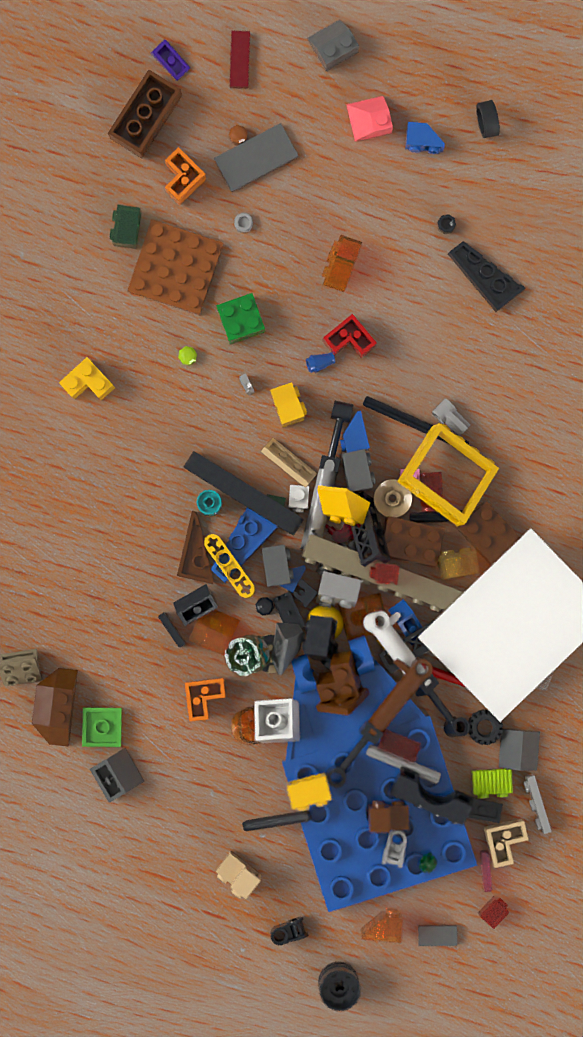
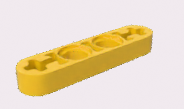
M215 534L208 535L205 538L204 545L242 598L249 599L253 597L256 592L254 584L222 539ZM218 539L216 545L219 547V549H221L222 547H224V549L217 552L213 546L209 547V545L211 544L210 540ZM223 553L228 554L230 557L229 562L226 564H222L219 561V557ZM233 569L240 570L241 575L238 579L231 578L230 573ZM244 577L246 578V580L243 581L244 584L247 587L251 586V588L249 589L250 594H242V591L244 589L241 586V584L236 586V583L241 582L244 579Z

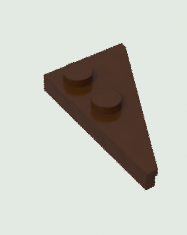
M192 511L177 576L213 584V576L204 545L198 513Z

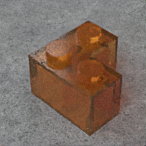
M340 235L339 240L334 241L327 258V262H330L329 267L325 266L322 277H325L323 285L345 292L362 242L344 235Z

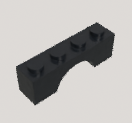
M401 766L390 793L399 800L410 802L417 808L426 809L433 815L442 816L450 822L462 826L473 807L474 797L458 790L445 796L430 794L421 785L420 774Z

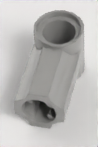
M446 398L432 411V414L441 423H445L456 435L461 436L471 425Z

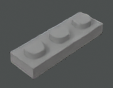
M533 774L525 776L526 781L523 784L526 793L530 792L532 800H529L532 812L535 811L537 819H535L536 827L543 834L550 833L552 831L535 776Z

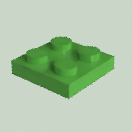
M83 707L82 747H121L122 708Z

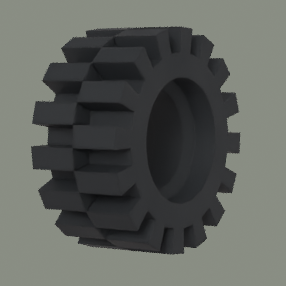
M479 710L473 713L468 720L470 724L468 734L475 742L481 745L494 744L503 733V723L489 710ZM482 720H489L492 723V731L487 735H483L478 731V724Z

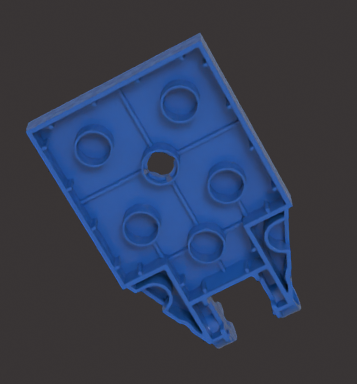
M365 636L348 640L362 688H368L370 695L349 716L318 712L316 705L321 699L312 673L314 670L310 667L308 657L304 654L294 657L291 663L296 676L293 699L299 702L300 741L288 742L286 759L282 760L288 782L324 772L326 775L327 770L331 766H340L363 737L358 730L366 720H369L397 684L371 655ZM409 699L383 732L384 735L377 744L374 745L369 741L346 770L347 779L342 787L334 788L328 783L331 795L328 804L317 806L315 803L309 805V809H306L310 811L312 818L308 822H302L301 826L328 913L477 866L465 824L463 826L454 824L442 816L433 815L430 811L417 808L405 800L402 801L409 806V830H403L406 834L407 842L402 868L389 863L382 864L389 832L370 833L366 814H368V804H373V801H384L385 804H392V801L399 800L390 793L400 769L366 755L368 746L372 744L439 772L441 776L437 784L420 778L421 785L430 794L445 796L454 792L429 714L424 715L411 699ZM334 772L331 775V779L339 781L341 773ZM395 834L392 837V840L396 843L401 842L403 839L401 834ZM431 852L432 856H435V859H437V865L432 872L423 873L422 869L419 868L420 860L424 855Z

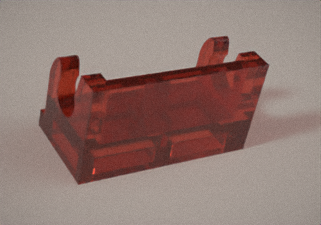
M441 472L420 474V482L443 498ZM420 499L421 512L436 511Z
M386 729L377 747L415 763L417 754L421 749V743Z

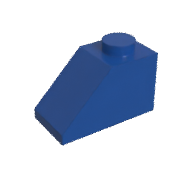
M357 411L342 436L343 440H340L342 451H346V453L370 449L361 411Z
M404 599L388 609L391 616L396 612L401 614L396 624L405 637L422 628L415 613Z

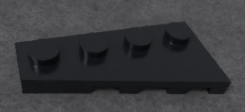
M464 241L448 253V256L495 312L525 290L523 285L516 283L512 280L511 276L507 273L504 274L495 264L488 262L483 258V255Z

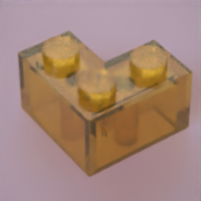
M470 547L459 549L460 553L455 554L454 550L440 552L441 556H438L437 562L440 580L480 573L476 550L471 551Z

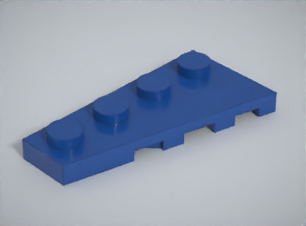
M246 508L237 526L228 538L226 546L242 567L278 527L251 509ZM226 553L221 554L219 557V561L222 564H226L230 560L229 555ZM215 561L211 570L226 583L228 578ZM233 569L230 576L232 577L239 569Z

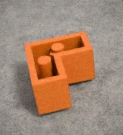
M178 147L165 160L166 166L176 175L165 186V190L177 204L181 205L206 180V174Z
M224 677L185 682L189 722L209 719L208 700L226 698Z

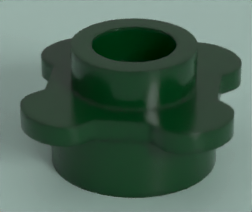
M429 852L421 858L419 868L422 869L423 873H430L435 869L437 859Z

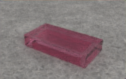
M480 850L482 889L484 892H491L490 855L487 850Z

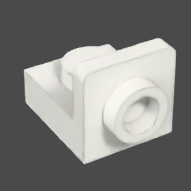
M290 485L289 508H292V512L304 513V509L308 510L309 486L305 488L304 486Z

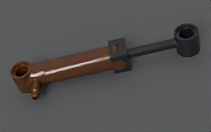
M398 658L394 661L405 674L369 720H366L358 730L363 737L341 765L331 766L327 770L326 778L330 786L339 788L345 784L347 779L346 770L369 741L374 745L377 744L384 735L383 732L423 681L431 675L432 665L428 660L417 658L412 662L411 666ZM420 663L426 664L424 673L417 672V666ZM334 772L341 773L339 781L331 779V775Z

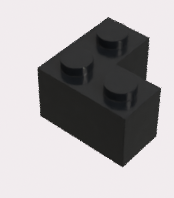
M310 615V619L306 622L307 636L302 644V650L305 655L313 660L331 662L332 655L337 653L339 645L334 641L337 621L334 618Z

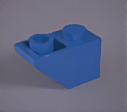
M408 122L405 149H409L413 153H419L421 150L428 151L430 154L443 152L445 143L427 123Z

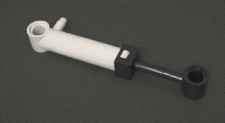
M383 611L366 615L364 618L365 629L375 635L394 661L398 658L411 666L412 662L417 658L392 627L401 617V614L396 612L390 618ZM421 664L417 666L418 673L425 672ZM431 673L416 690L415 695L417 697L428 695L446 719L443 728L448 737L467 735L470 730L468 720L463 717H453L433 690L439 682Z

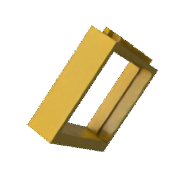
M438 423L430 428L397 482L453 524L460 526L467 522L499 467L495 465L493 460L481 455L477 448L465 443L461 436L453 434L448 426ZM437 436H440L486 471L462 512L413 477Z

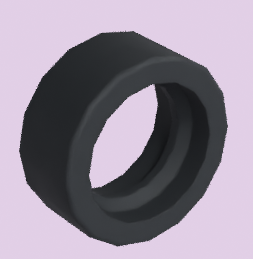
M493 100L477 103L476 114L482 137L485 139L498 136L500 125Z

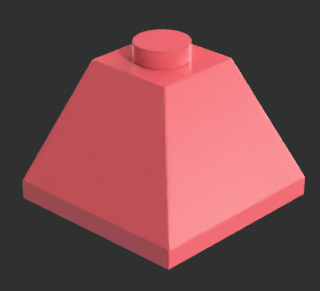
M384 96L346 105L355 142L392 133L393 125Z

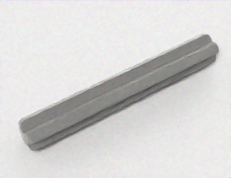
M372 744L368 746L366 755L399 769L401 766L419 773L420 778L437 784L441 774Z

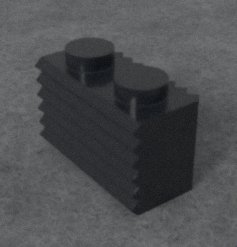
M207 584L173 602L175 611L185 626L201 618L204 614L211 612V610L214 611V608H218L215 597Z

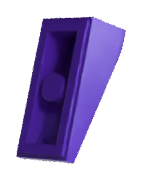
M166 39L150 52L176 81L190 69L189 65Z

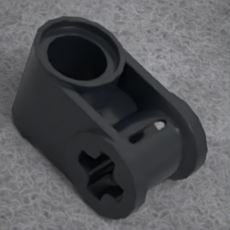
M296 917L274 926L270 931L272 942L280 946L308 937L309 934L305 931L302 922L304 920L303 917ZM276 931L284 932V937L281 940L274 938Z

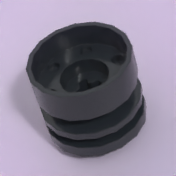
M333 962L327 964L321 970L318 977V986L322 1002L334 1011L351 1009L360 997L359 979L353 967L345 962ZM340 981H342V985H335V982L339 983Z

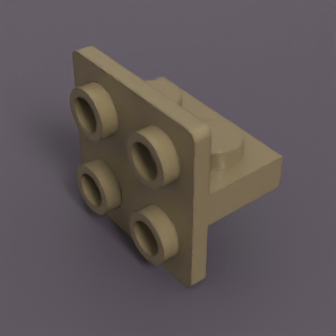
M37 649L0 654V676L4 686H15L17 684L34 683L42 680Z

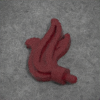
M344 523L341 530H336L328 524L325 525V528L328 529L327 532L332 535L333 540L337 543H344L354 539L351 525Z

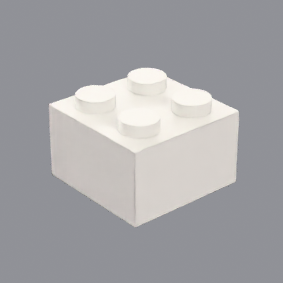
M294 699L255 701V740L260 743L300 741L299 702Z

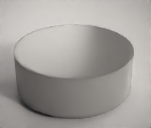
M240 213L234 219V226L237 231L247 233L253 227V219L247 213Z

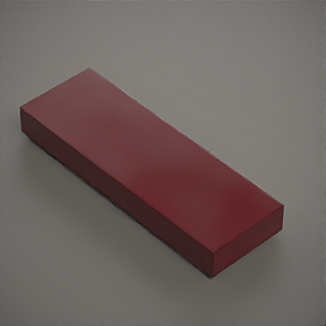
M231 30L230 88L248 89L250 31Z

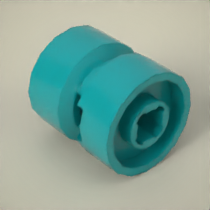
M204 490L198 495L196 501L200 512L207 516L218 514L223 505L221 497L213 490Z

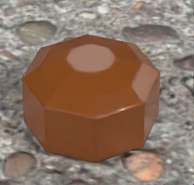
M240 125L232 127L229 132L231 142L236 145L245 142L248 136L246 129Z

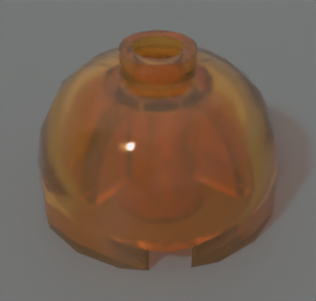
M255 706L240 709L231 720L230 729L233 737L243 745L261 744L255 740Z

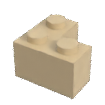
M520 818L484 827L494 868L514 864L509 844L528 840L524 820Z
M230 851L216 870V873H218L217 877L224 883L228 881L233 889L232 893L240 899L241 897L247 899L261 881V874L232 851Z

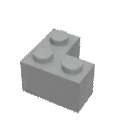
M323 571L316 603L319 606L335 607V603H339L344 608L355 607L361 580Z

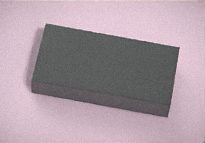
M418 925V946H457V925Z

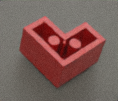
M353 314L324 336L322 340L334 356L350 344L360 358H362L377 345L376 341Z

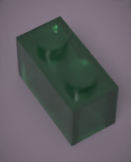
M117 205V210L113 211L112 221H115L114 229L111 228L110 240H112L114 246L137 248L142 214L140 208Z

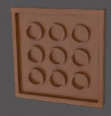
M151 219L127 291L200 316L224 243Z

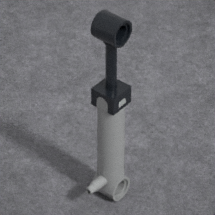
M334 401L331 419L336 420L328 456L322 455L300 549H304L309 534L323 538L327 516L323 514L317 488L318 485L335 486L341 460L335 458L343 422L349 423L353 404Z

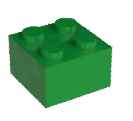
M253 293L216 305L230 345L265 332Z

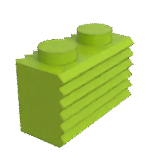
M512 769L471 770L472 792L478 798H489V794H497V797H508V793H513Z

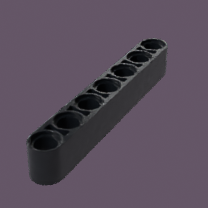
M195 451L192 452L183 466L189 472L293 536L304 521L303 518Z

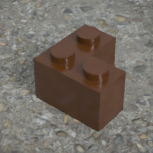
M352 651L333 654L330 663L331 672L319 673L316 687L321 702L356 697L360 693L361 680Z
M394 800L392 804H385L384 801H373V804H368V828L370 833L409 830L408 804H404L402 800Z

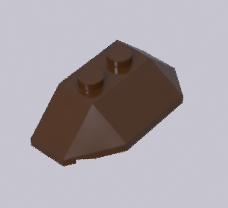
M58 668L36 685L31 724L49 745L69 747L78 670Z

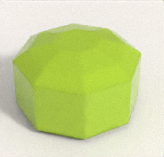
M185 346L179 351L178 358L183 365L190 366L196 362L197 353L193 347Z

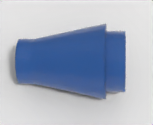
M332 352L310 355L309 358H306V365L310 373H317L335 363V357Z

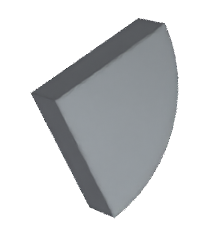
M241 375L239 380L247 395L255 393L247 375Z

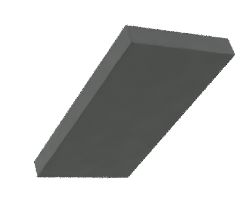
M280 123L215 157L214 160L231 192H234L299 158Z

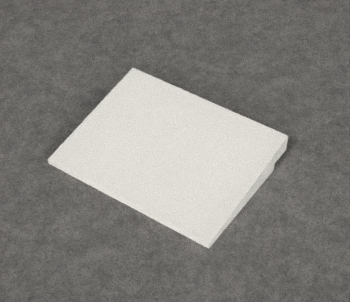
M530 529L418 638L501 721L583 643V582Z

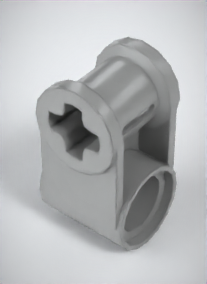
M391 830L389 832L382 864L389 863L402 868L407 837L403 830ZM395 834H401L403 839L401 842L396 843L392 840V837Z

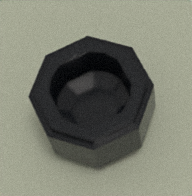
M449 214L442 215L437 222L438 230L443 234L452 233L456 227L455 218Z
M268 597L259 598L255 604L256 611L262 616L271 614L274 609L273 601Z

